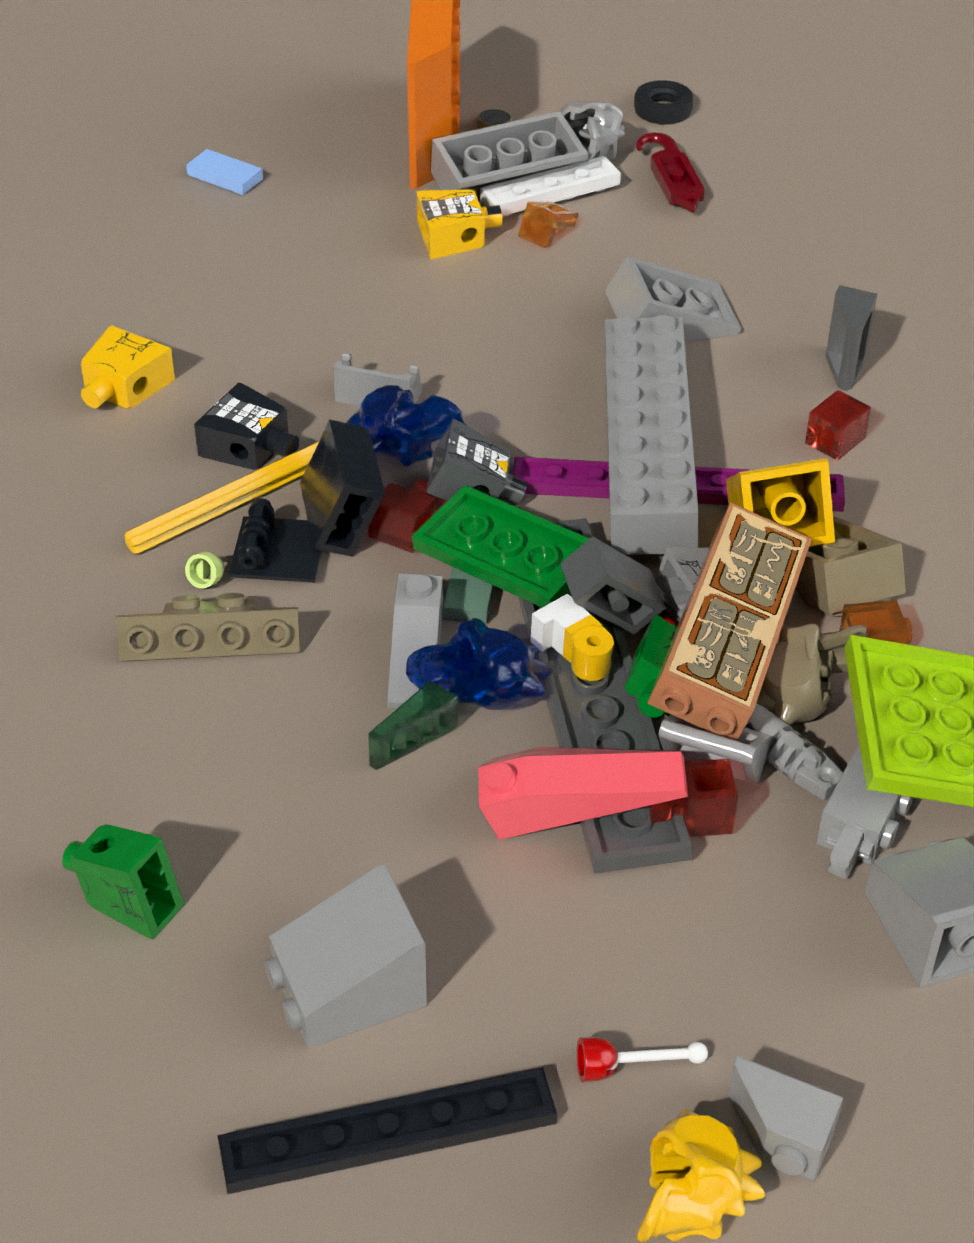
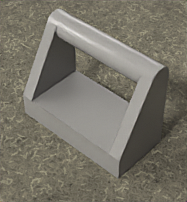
M673 715L668 716L662 721L658 735L663 751L681 752L684 762L753 784H757L761 779L772 737L765 733L744 728L738 740L735 741L713 734Z

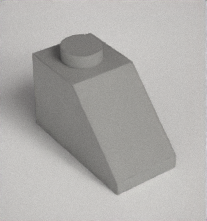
M737 1056L733 1064L728 1095L761 1160L773 1164L779 1171L787 1175H800L815 1181L836 1129L843 1097Z

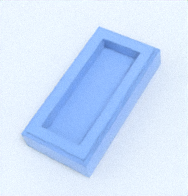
M206 149L186 164L188 176L240 195H244L263 180L262 168Z

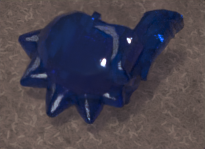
M386 385L366 395L359 410L346 422L369 428L375 454L381 452L388 456L397 457L406 467L433 457L434 450L431 447V443L443 437L452 419L465 424L461 416L462 411L448 399L431 395L425 401L415 404L412 392L410 390H403L398 385Z
M472 618L471 621L459 623L456 633L450 642L418 649L408 657L406 662V675L408 679L421 691L436 696L443 690L448 689L449 696L454 701L475 703L489 710H505L517 706L525 699L542 697L545 694V690L541 682L553 670L542 661L536 659L539 652L538 648L526 646L520 638L507 631L488 628L478 618Z

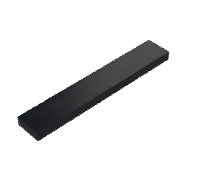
M540 1067L217 1136L228 1195L557 1124V1111L544 1069Z

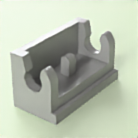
M342 353V361H336L333 366L335 402L411 415L422 392L420 368L416 365H410V374L405 373L402 376L353 367L352 355Z

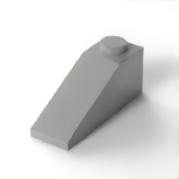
M398 573L393 615L387 697L388 709L430 711L434 709L443 623V575Z

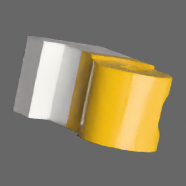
M566 594L532 613L530 642L541 652L552 646L571 663L574 674L583 680L597 681L605 678L610 673L612 666L611 656L614 647L612 635L589 612L575 604L570 595Z

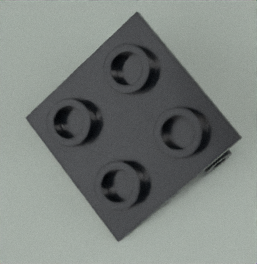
M264 498L257 499L251 503L248 510L249 516H243L229 570V577L315 583L322 551L313 548L308 520L275 518L274 508L270 501Z

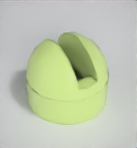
M201 552L193 555L188 559L185 566L186 577L197 588L210 587L222 578L224 573L223 561L218 555L211 552ZM210 569H211V579L207 578L208 575L210 574Z

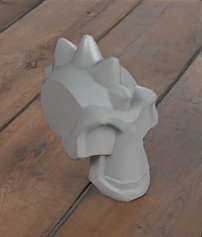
M570 101L562 107L560 112L589 154L588 160L584 161L605 156L610 161L616 157L617 139L625 135V127L621 124L623 113L619 108L603 101Z

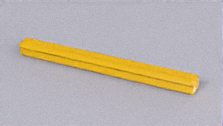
M319 441L126 531L124 538L127 548L133 554H140L303 476Z

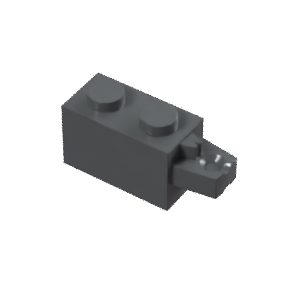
M593 536L560 564L575 604L633 635L647 623H651L655 615L662 617L674 610L669 596L657 587L649 568Z

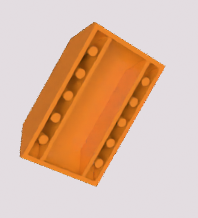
M411 0L407 60L410 188L417 189L434 180L431 174L432 139L460 133V0Z

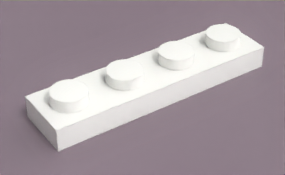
M601 156L589 161H582L480 188V200L485 206L500 205L502 217H506L519 211L540 208L549 203L570 200L579 195L600 192L606 188L620 185L621 172L605 156Z

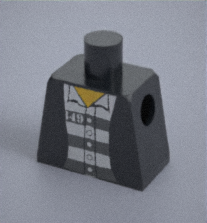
M240 382L194 424L198 456L251 470L260 469L274 454L286 457L296 452L299 447V437L288 431V418L285 407Z

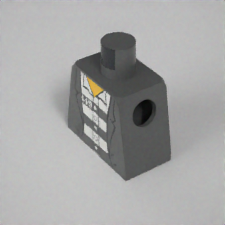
M452 419L435 449L426 492L449 500L466 485L496 499L501 497L518 505L525 494L528 483L508 473L511 453L507 449L460 421Z

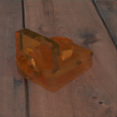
M527 202L519 230V237L544 248L550 247L554 233L559 232L560 228L575 227L579 213L553 202Z

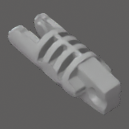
M756 704L745 728L772 736L766 761H769L776 769L779 768V771L786 777L789 776V779L796 785H799L820 799L826 800L830 798L843 772L817 746H813L809 740L803 738L800 733L793 730L791 726L772 712H769L768 709Z

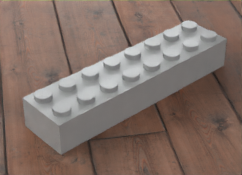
M659 315L648 318L621 316L616 319H605L611 547L624 555L664 554L666 547H698L699 512L683 316Z

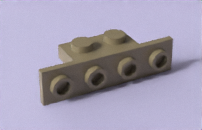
M241 593L221 594L217 596L215 601H200L199 596L182 595L172 598V603H166L162 613L116 615L115 617L119 661L300 653L298 607L255 609V599H244V594Z

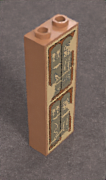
M730 502L714 534L647 704L713 734L735 741L738 740L754 711L812 538Z

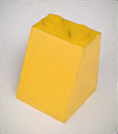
M827 458L738 472L726 479L729 504L731 502L812 538L810 546L835 542L829 461Z

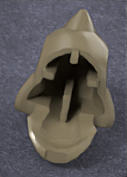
M807 624L797 628L784 625L780 631L779 643L775 646L756 704L768 709L769 712L775 714L789 726L794 723L814 720L827 709V702L833 700V690H830L832 685L831 675L841 672L848 673L844 647L850 635L867 637V627L856 625L842 631L822 634L816 624Z

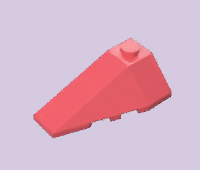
M536 747L495 757L478 767L479 808L499 840L688 797L684 757L681 752Z

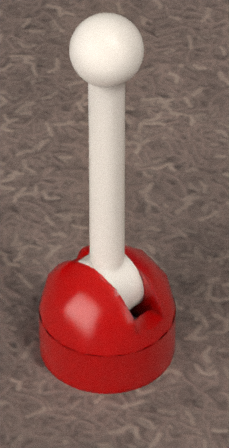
M583 1037L578 1038L576 1049L577 1068L581 1082H594L609 1078L615 1072L618 1063L689 1059L692 1063L700 1064L708 1056V1050L701 1042H693L687 1048L618 1052L607 1039Z

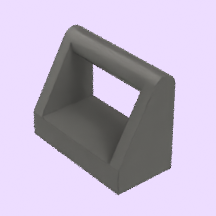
M839 285L835 293L826 359L837 386L842 390H850L853 388L867 357L878 294Z

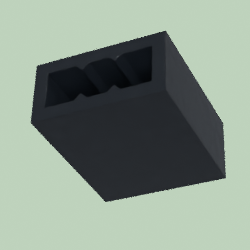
M329 419L300 481L312 544L315 550L354 557L385 495L372 439L367 427Z

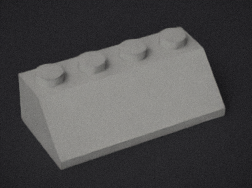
M557 111L432 139L431 174L441 190H464L588 160L589 154L562 113Z

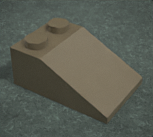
M833 516L835 542L809 546L795 587L807 604L825 612L827 616L847 615L851 612V608L864 604L869 606L886 604L889 602L890 597L906 593L902 543Z

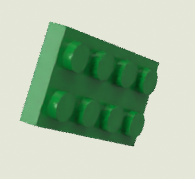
M466 485L457 491L411 536L415 550L542 608L560 597L570 594L560 564L589 539Z

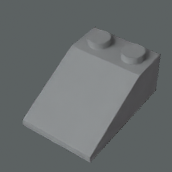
M626 256L605 289L616 317L683 316L685 342L738 335L741 331V327L719 284L711 280Z

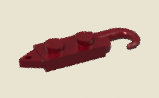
M657 132L642 135L635 144L638 151H642L643 145L648 143L659 144L664 148V150L651 155L650 168L669 204H677L695 213L699 202L704 201L705 188L686 154L680 151L675 140L669 135Z

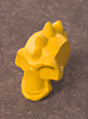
M683 1109L678 1117L667 1122L651 1141V1177L649 1183L651 1187L656 1188L645 1218L638 1229L636 1241L647 1243L650 1238H657L660 1235H665L671 1241H678L687 1236L697 1235L713 1240L721 1237V1217L723 1214L741 1217L745 1214L743 1202H750L765 1197L764 1190L760 1184L749 1176V1174L761 1167V1159L748 1151L740 1149L734 1138L732 1127L724 1125L710 1116L697 1115L688 1109Z

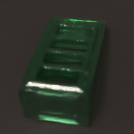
M432 681L427 682L368 733L369 766L378 770L454 730L458 726L457 697Z

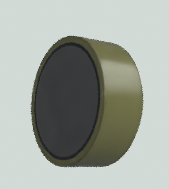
M487 109L478 115V129L511 122V115L500 109Z

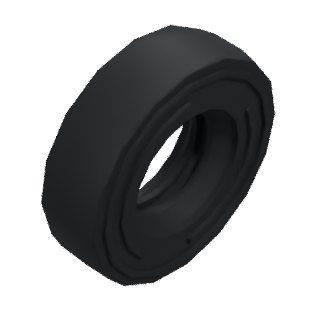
M655 80L644 83L635 92V112L641 119L651 123L674 124L682 122L690 116L693 109L692 91L683 84L669 80ZM656 101H667L671 103H659Z

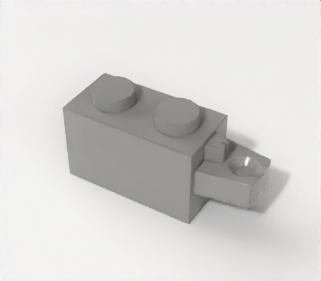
M856 747L822 812L816 843L833 850L830 856L831 863L828 867V873L843 879H847L857 860L871 865V861L875 860L880 848L890 849L899 826V822L894 820L897 814L906 816L913 797L866 790L860 747Z

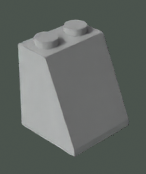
M964 837L945 842L935 841L923 848L901 854H886L878 860L871 861L864 893L918 987L921 988L973 973L974 846Z
M386 864L375 867L269 936L271 958L264 960L268 980L274 991L282 988L286 1000L282 1001V1009L291 1032L300 1030L308 1049L427 1006L425 942Z

